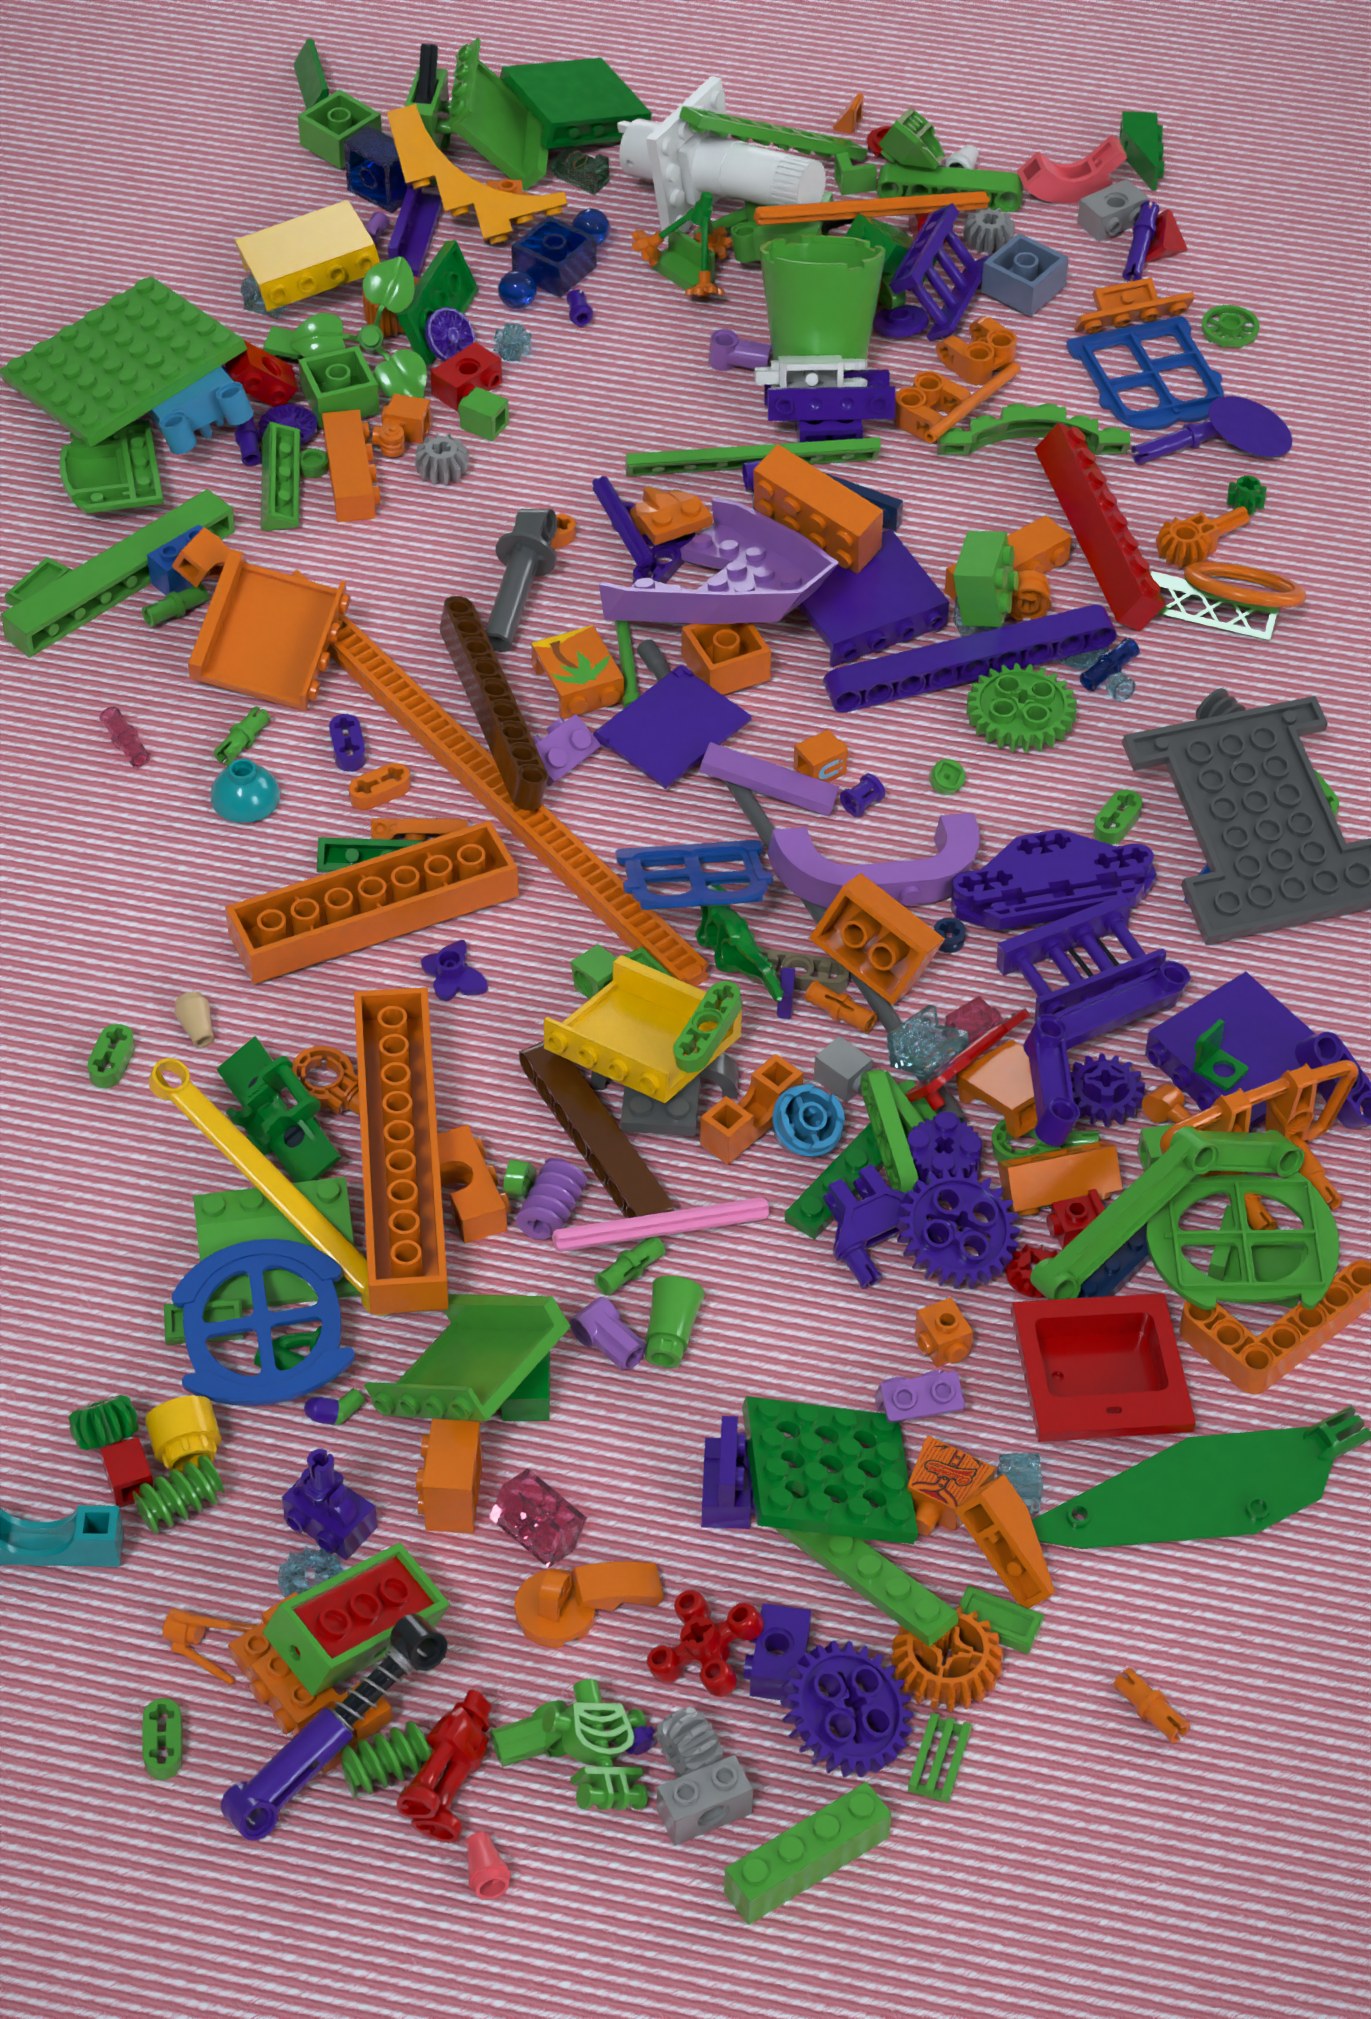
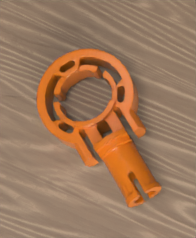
M313 1046L300 1052L292 1063V1070L297 1076H301L300 1081L309 1094L317 1097L320 1101V1109L329 1108L337 1114H340L342 1111L351 1110L360 1116L358 1075L354 1073L353 1065L349 1058L340 1050L329 1046ZM322 1060H326V1067L332 1069L338 1079L330 1085H325V1087H315L309 1081H305L306 1073L313 1067H320Z

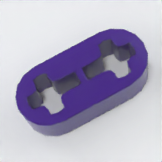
M350 714L337 715L329 723L330 740L335 763L343 771H357L366 763L365 745L358 718ZM347 729L349 735L343 736L342 730ZM352 749L353 756H347L346 750Z

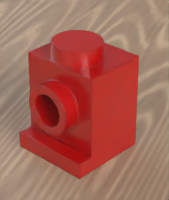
M1096 1188L1089 1190L1088 1195L1052 1203L1051 1214L1046 1217L1047 1227L1050 1235L1057 1237L1062 1250L1105 1210Z

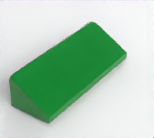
M307 38L294 62V69L306 110L329 96L328 86L314 40Z
M318 837L316 872L329 873L423 841Z

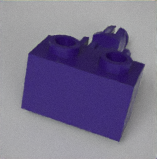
M319 1448L309 1454L307 1459L308 1468L301 1474V1478L282 1496L284 1520L294 1531L298 1533L305 1532L314 1538L319 1547L329 1554L336 1553L347 1561L376 1530V1507L342 1484L344 1481L343 1475L334 1470L333 1455L331 1453L327 1455V1450Z

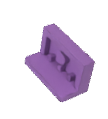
M574 714L567 721L562 717L557 719L546 729L549 734L543 739L539 735L532 738L547 770V784L549 786L601 746L577 714Z
M934 1370L922 1374L921 1377L910 1379L905 1377L890 1378L879 1385L874 1396L877 1411L885 1410L886 1419L889 1423L962 1411L965 1407L957 1370L945 1373L943 1370Z

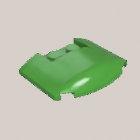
M150 420L131 422L93 447H89L74 434L70 433V438L73 441L69 445L64 444L60 454V475L67 495L84 513L164 504Z

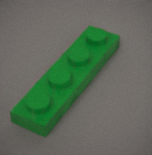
M871 1123L864 1128L785 1211V1222L815 1240L835 1219L822 1198L825 1193L829 1192L828 1185L842 1178L856 1197L858 1192L853 1182L860 1177L858 1175L859 1170L871 1164L877 1172L884 1167Z

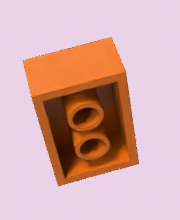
M862 873L842 886L808 938L892 1005L912 989L945 940V938Z

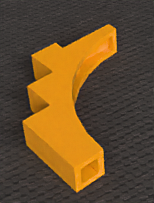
M416 104L387 111L406 186L413 185V189H420L430 186V180L436 179L445 214L451 213L452 217L462 216L470 213L469 208L474 207L484 242L490 240L491 245L508 241L507 235L513 234L510 224L512 221H516L517 225L526 224L534 221L533 216L545 213L546 217H552L562 214V208L567 207L568 203L565 192L547 195H518L493 189L472 179L454 166L437 148L424 127Z

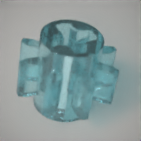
M505 323L503 331L497 329L493 339L496 342L494 352H499V355L504 360L520 362L522 354L529 356L532 346L530 343L532 334L527 333L521 324Z

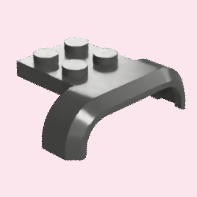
M722 1053L666 1103L628 1086H624L621 1131L695 1136L700 1079L704 1078L717 1083L722 1089L723 1098L727 1096L730 1099H737L739 1079L737 1064L731 1057ZM592 1071L590 1082L592 1090H604L608 1077Z

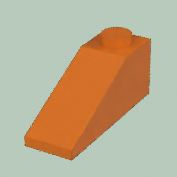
M1005 1474L1000 1475L974 1491L954 1509L1019 1605L1029 1609L1055 1593L1028 1508Z

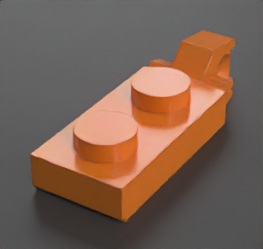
M372 818L371 839L391 840L397 833H405V840H426V833H435L443 836L467 828L468 820L467 818Z

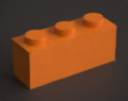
M1105 1140L997 1162L1001 1187L1004 1189L1002 1192L1003 1201L1012 1200L1013 1203L1009 1209L1017 1212L1018 1215L1038 1213L1041 1206L1088 1195V1191L1095 1188L1101 1200L1110 1198L1111 1192L1122 1190L1116 1146Z

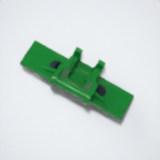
M254 1036L216 1069L243 1107L239 1111L230 1107L226 1110V1114L234 1124L245 1128L249 1134L246 1138L263 1155L274 1152L295 1183L317 1180L342 1158L318 1124V1120L314 1117L320 1110L321 1103L317 1097L309 1094L292 1070L293 1064L287 1056H281L273 1060L259 1039ZM285 1087L288 1088L298 1103L291 1109L280 1096L281 1091Z

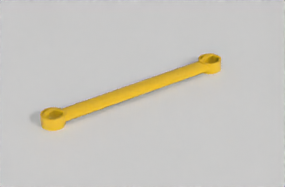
M164 1058L154 1065L148 1081L152 1093L160 1099L170 1100L319 1251L340 1265L342 1275L361 1293L362 1304L370 1312L367 1259L189 1080V1070L185 1064L173 1058ZM168 1070L174 1072L181 1079L182 1085L177 1088L171 1087L164 1079L161 1071ZM386 1313V1314H374V1315L384 1316V1315H388V1314H390V1313Z

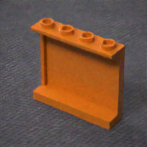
M230 549L188 662L189 678L306 712L309 701H315L320 688V682L317 681L320 671L325 672L328 667L330 653L327 650L330 642L336 643L340 631V624L337 623L340 614L345 615L349 607L350 595H346V581L341 580L338 589L245 563L243 552Z

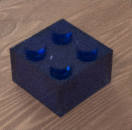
M367 125L344 142L347 191L393 214L401 208L408 189L394 138Z

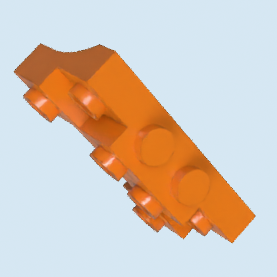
M296 1591L261 1613L262 1623L228 1644L230 1657L251 1682L249 1686L254 1697L261 1705L268 1703L274 1711V1720L281 1731L286 1735L291 1732L293 1736L324 1706L328 1710L329 1708L335 1710V1702L342 1703L348 1697L347 1691L339 1696L332 1687L312 1697L262 1633L279 1604L297 1596L298 1593ZM358 1683L351 1689L355 1690L361 1683ZM383 1696L376 1701L377 1708L371 1706L364 1713L365 1720L358 1719L351 1726L354 1731H351L354 1737L346 1745L354 1749L359 1740L366 1739L393 1720L392 1708ZM341 1750L321 1769L324 1774L341 1763Z

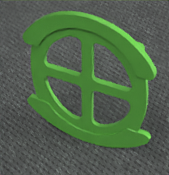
M1298 1171L1292 1176L1283 1177L1282 1179L1255 1175H1217L1201 1178L1200 1174H1197L1147 1221L1146 1242L1150 1258L1157 1272L1179 1296L1203 1310H1213L1216 1307L1217 1300L1256 1303L1279 1301L1300 1296L1301 1305L1305 1309L1311 1310L1326 1295L1338 1265L1339 1235L1333 1215L1321 1194L1311 1184V1181ZM1218 1193L1229 1196L1234 1225L1232 1230L1183 1231L1179 1228L1178 1221L1180 1217L1195 1202ZM1255 1193L1280 1202L1299 1217L1303 1228L1301 1230H1252L1248 1226L1244 1195ZM1187 1245H1231L1235 1247L1238 1254L1241 1281L1223 1282L1202 1273L1188 1262L1183 1256L1181 1248ZM1254 1245H1303L1307 1249V1256L1303 1263L1286 1277L1273 1282H1258L1255 1277L1251 1248Z

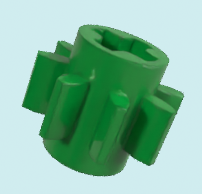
M1242 476L1237 480V483H1229L1226 504L1233 505V510L1245 507L1248 514L1253 515L1257 508L1264 509L1267 487L1261 486L1260 481L1253 476Z

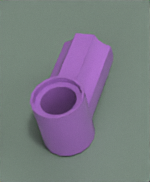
M719 329L712 333L709 351V364L712 368L719 371H727L735 366L755 370V367L769 366L771 345L739 339L735 332L728 329Z
M598 1297L569 1319L573 1334L583 1345L587 1347L596 1346L621 1370H631L646 1353L647 1344L621 1322L619 1313L614 1305L604 1297Z

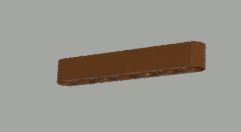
M544 1041L519 1051V1060L526 1076L624 1217L632 1218L674 1211L673 1205L663 1188L575 1064L564 1057L544 1049Z

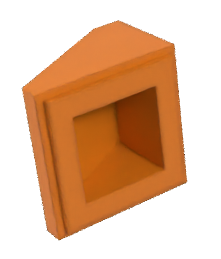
M858 93L842 111L833 126L834 130L849 134L856 130L863 116L864 96L862 93Z

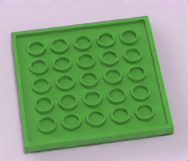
M150 276L139 280L134 287L126 292L115 295L100 308L89 311L84 318L74 324L63 327L58 334L50 339L37 343L32 350L24 355L13 358L6 366L0 369V375L2 380L89 447H93L247 350L243 338Z

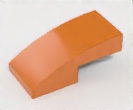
M634 1561L603 1562L574 1567L571 1571L579 1607L614 1611L621 1602L656 1607L664 1599L656 1563Z

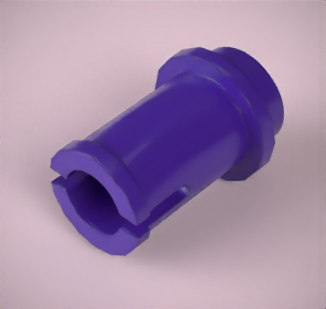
M574 289L566 297L570 308L569 318L574 324L585 326L591 321L593 310L587 304L585 293L583 291L580 293L579 289Z

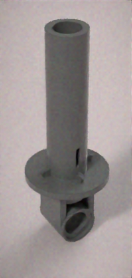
M520 509L516 515L513 531L501 536L496 544V555L506 566L485 629L492 648L496 652H507L510 650L534 576L546 575L556 565L557 555L551 546L552 539L557 530V517L553 509Z

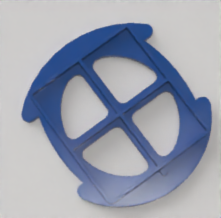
M260 1239L238 1243L219 1250L199 1262L183 1277L172 1293L173 1305L177 1308L184 1307L183 1327L185 1342L195 1373L187 1374L182 1378L183 1388L196 1396H203L217 1403L237 1406H259L293 1400L335 1380L355 1360V1352L352 1348H340L341 1314L337 1293L333 1282H337L342 1278L340 1265L323 1252L311 1246L280 1239ZM282 1269L297 1275L313 1289L318 1297V1302L308 1307L278 1312L269 1311L263 1280L264 1272ZM248 1275L253 1313L242 1318L213 1323L204 1322V1310L217 1288L233 1276ZM320 1321L322 1323L321 1333L314 1348L307 1357L291 1369L278 1370L275 1366L271 1337L272 1329L280 1326ZM250 1331L255 1332L258 1339L261 1371L254 1376H244L225 1368L209 1352L206 1346L207 1340L220 1336Z

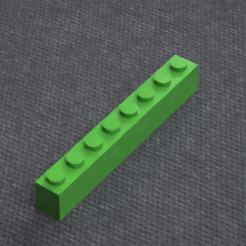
M208 489L192 497L177 508L164 514L162 517L1 613L5 638L31 658L150 585L151 580L147 554L198 524L208 529L212 534L217 535L221 540L233 534L235 527L232 507Z

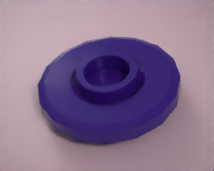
M903 305L891 310L884 308L875 314L873 330L885 337H908L921 332L929 324L928 312L915 305Z
M448 307L437 309L427 319L425 325L426 340L436 357L444 362L476 342L471 323L456 309Z
M293 404L279 405L269 409L261 416L258 423L262 438L269 422L300 429V446L308 443L318 430L317 419L312 411L303 406Z

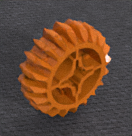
M961 1604L955 1608V1611L958 1613L959 1623L930 1647L901 1625L898 1628V1635H895L892 1641L893 1652L891 1653L890 1661L895 1667V1679L905 1681V1684L902 1686L904 1694L915 1692L917 1705L926 1699L930 1700V1707L933 1711L938 1707L939 1703L946 1704V1708L950 1713L954 1710L955 1703H960L966 1710L971 1706L972 1699L981 1703L985 1698L986 1691L992 1692L996 1686V1679L1001 1676L1003 1650L1002 1647H999L1000 1639L998 1633L990 1632L991 1625L989 1620L978 1622L976 1610L969 1615L963 1614ZM948 1649H951V1656L947 1657L945 1666H942L943 1657H946Z

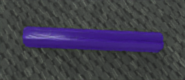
M601 476L599 479L595 478L592 481L593 491L637 566L640 568L651 566L654 563L653 553L611 482L605 476Z

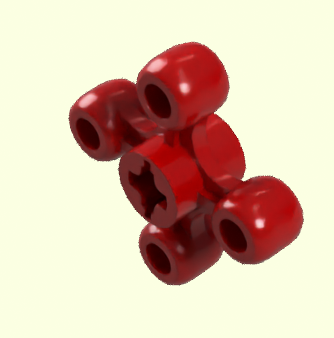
M696 1590L683 1591L678 1595L674 1603L676 1615L685 1624L680 1633L681 1644L675 1647L659 1645L653 1648L647 1657V1667L658 1681L672 1683L682 1675L685 1665L698 1663L702 1667L699 1675L705 1689L715 1697L728 1696L733 1692L737 1684L736 1674L726 1662L730 1654L729 1643L738 1638L743 1641H751L759 1637L764 1627L763 1618L753 1605L739 1603L730 1609L727 1620L721 1623H713L709 1619L711 1614L710 1605L704 1596Z

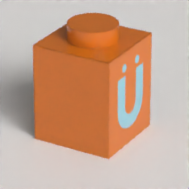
M829 729L794 745L793 769L804 775L830 782L846 774L847 758L849 757L848 748Z

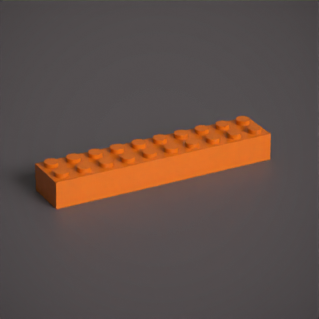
M428 987L354 991L370 1315L448 1310V1285Z

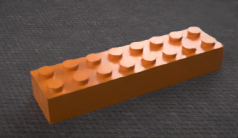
M489 820L225 906L228 935L252 983L256 984L519 896L518 867L492 822Z

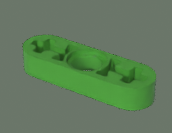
M720 981L713 984L700 1002L673 1046L676 1065L680 1070L693 1073L702 1070L708 1064L742 1009L740 989L735 983ZM712 1021L718 1024L712 1031L704 1032L698 1029L704 1022Z

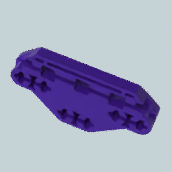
M1051 830L1021 835L1010 842L982 869L963 872L954 878L951 894V911L956 919L990 929L1004 930L1056 921L1124 894L1130 903V908H1132L1155 885L1154 855L1152 850L1143 844L1113 846L1065 830Z

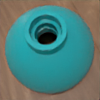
M237 759L222 770L213 781L210 795L211 804L214 810L227 820L241 823L253 822L265 818L275 810L280 800V789L276 778L267 769L249 759Z

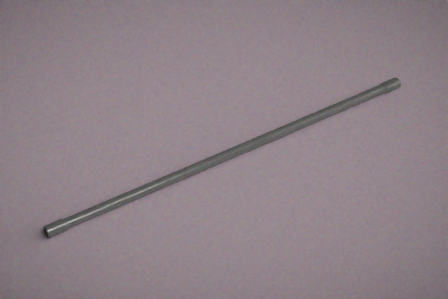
M644 640L638 645L637 653L658 682L671 672L665 657L653 640ZM723 780L767 849H769L772 831L775 828L748 788ZM799 897L818 925L828 908L813 904ZM849 972V975L872 1010L877 1013V1018L919 1082L933 1074L935 1071L891 1004L853 973ZM944 1085L937 1089L945 1102L944 1105L936 1109L937 1113L952 1112L960 1119V1123L966 1122L967 1117L953 1095L946 1090Z

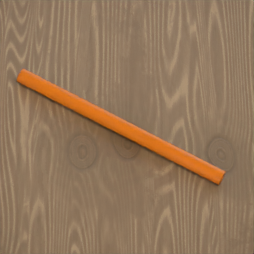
M1016 362L1009 364L925 432V441L927 443H934L1016 376L1021 370L1020 365Z

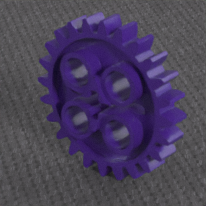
M943 1168L939 1174V1180L930 1172L925 1178V1183L917 1180L912 1188L913 1191H907L903 1198L905 1203H902L897 1211L902 1217L898 1219L895 1228L904 1230L900 1233L897 1242L909 1244L903 1256L915 1255L917 1259L912 1268L917 1269L925 1266L927 1268L924 1276L925 1279L930 1278L934 1273L939 1275V1286H942L947 1278L952 1279L954 1289H958L963 1280L966 1281L970 1289H973L978 1278L986 1285L992 1278L991 1273L997 1277L1000 1276L1004 1270L1003 1265L1008 1266L1013 1259L1010 1253H1014L1019 1246V1243L1013 1239L1018 1237L1021 1229L1011 1226L1019 1216L1016 1213H1007L1013 1201H1001L999 1199L1004 1190L1002 1187L994 1191L989 1189L991 1178L988 1177L982 1184L977 1182V1171H973L968 1179L964 1178L962 1168L957 1169L954 1177H951L948 1170ZM942 1200L949 1203L952 1210L941 1208L937 1201ZM973 1213H981L987 1218L988 1222L978 1221ZM956 1225L960 1226L959 1231L956 1230ZM931 1233L939 1236L942 1244L932 1242L927 1234ZM964 1246L974 1248L979 1256L969 1255L965 1251Z
M832 1641L825 1649L818 1645L810 1654H804L797 1661L798 1664L788 1672L791 1678L783 1684L782 1689L789 1694L780 1701V1705L791 1709L782 1718L783 1722L794 1723L796 1727L788 1736L790 1738H802L804 1742L798 1751L803 1753L811 1749L814 1752L812 1757L813 1765L824 1759L827 1761V1773H831L840 1766L843 1777L847 1778L855 1770L859 1778H861L871 1770L874 1773L879 1772L885 1767V1764L889 1765L898 1757L897 1754L907 1746L904 1739L912 1733L913 1729L905 1723L914 1716V1713L903 1709V1706L912 1698L909 1695L900 1694L898 1691L905 1684L904 1680L893 1681L890 1677L895 1670L894 1665L883 1669L880 1666L883 1655L878 1654L871 1660L868 1658V1646L866 1645L857 1653H854L852 1641H848L841 1648H839L836 1641ZM856 1681L861 1683L865 1692L857 1686ZM818 1685L826 1690L828 1697L820 1692ZM867 1721L874 1725L876 1732L869 1728ZM829 1725L834 1727V1729L838 1732L839 1737L835 1736L831 1732Z

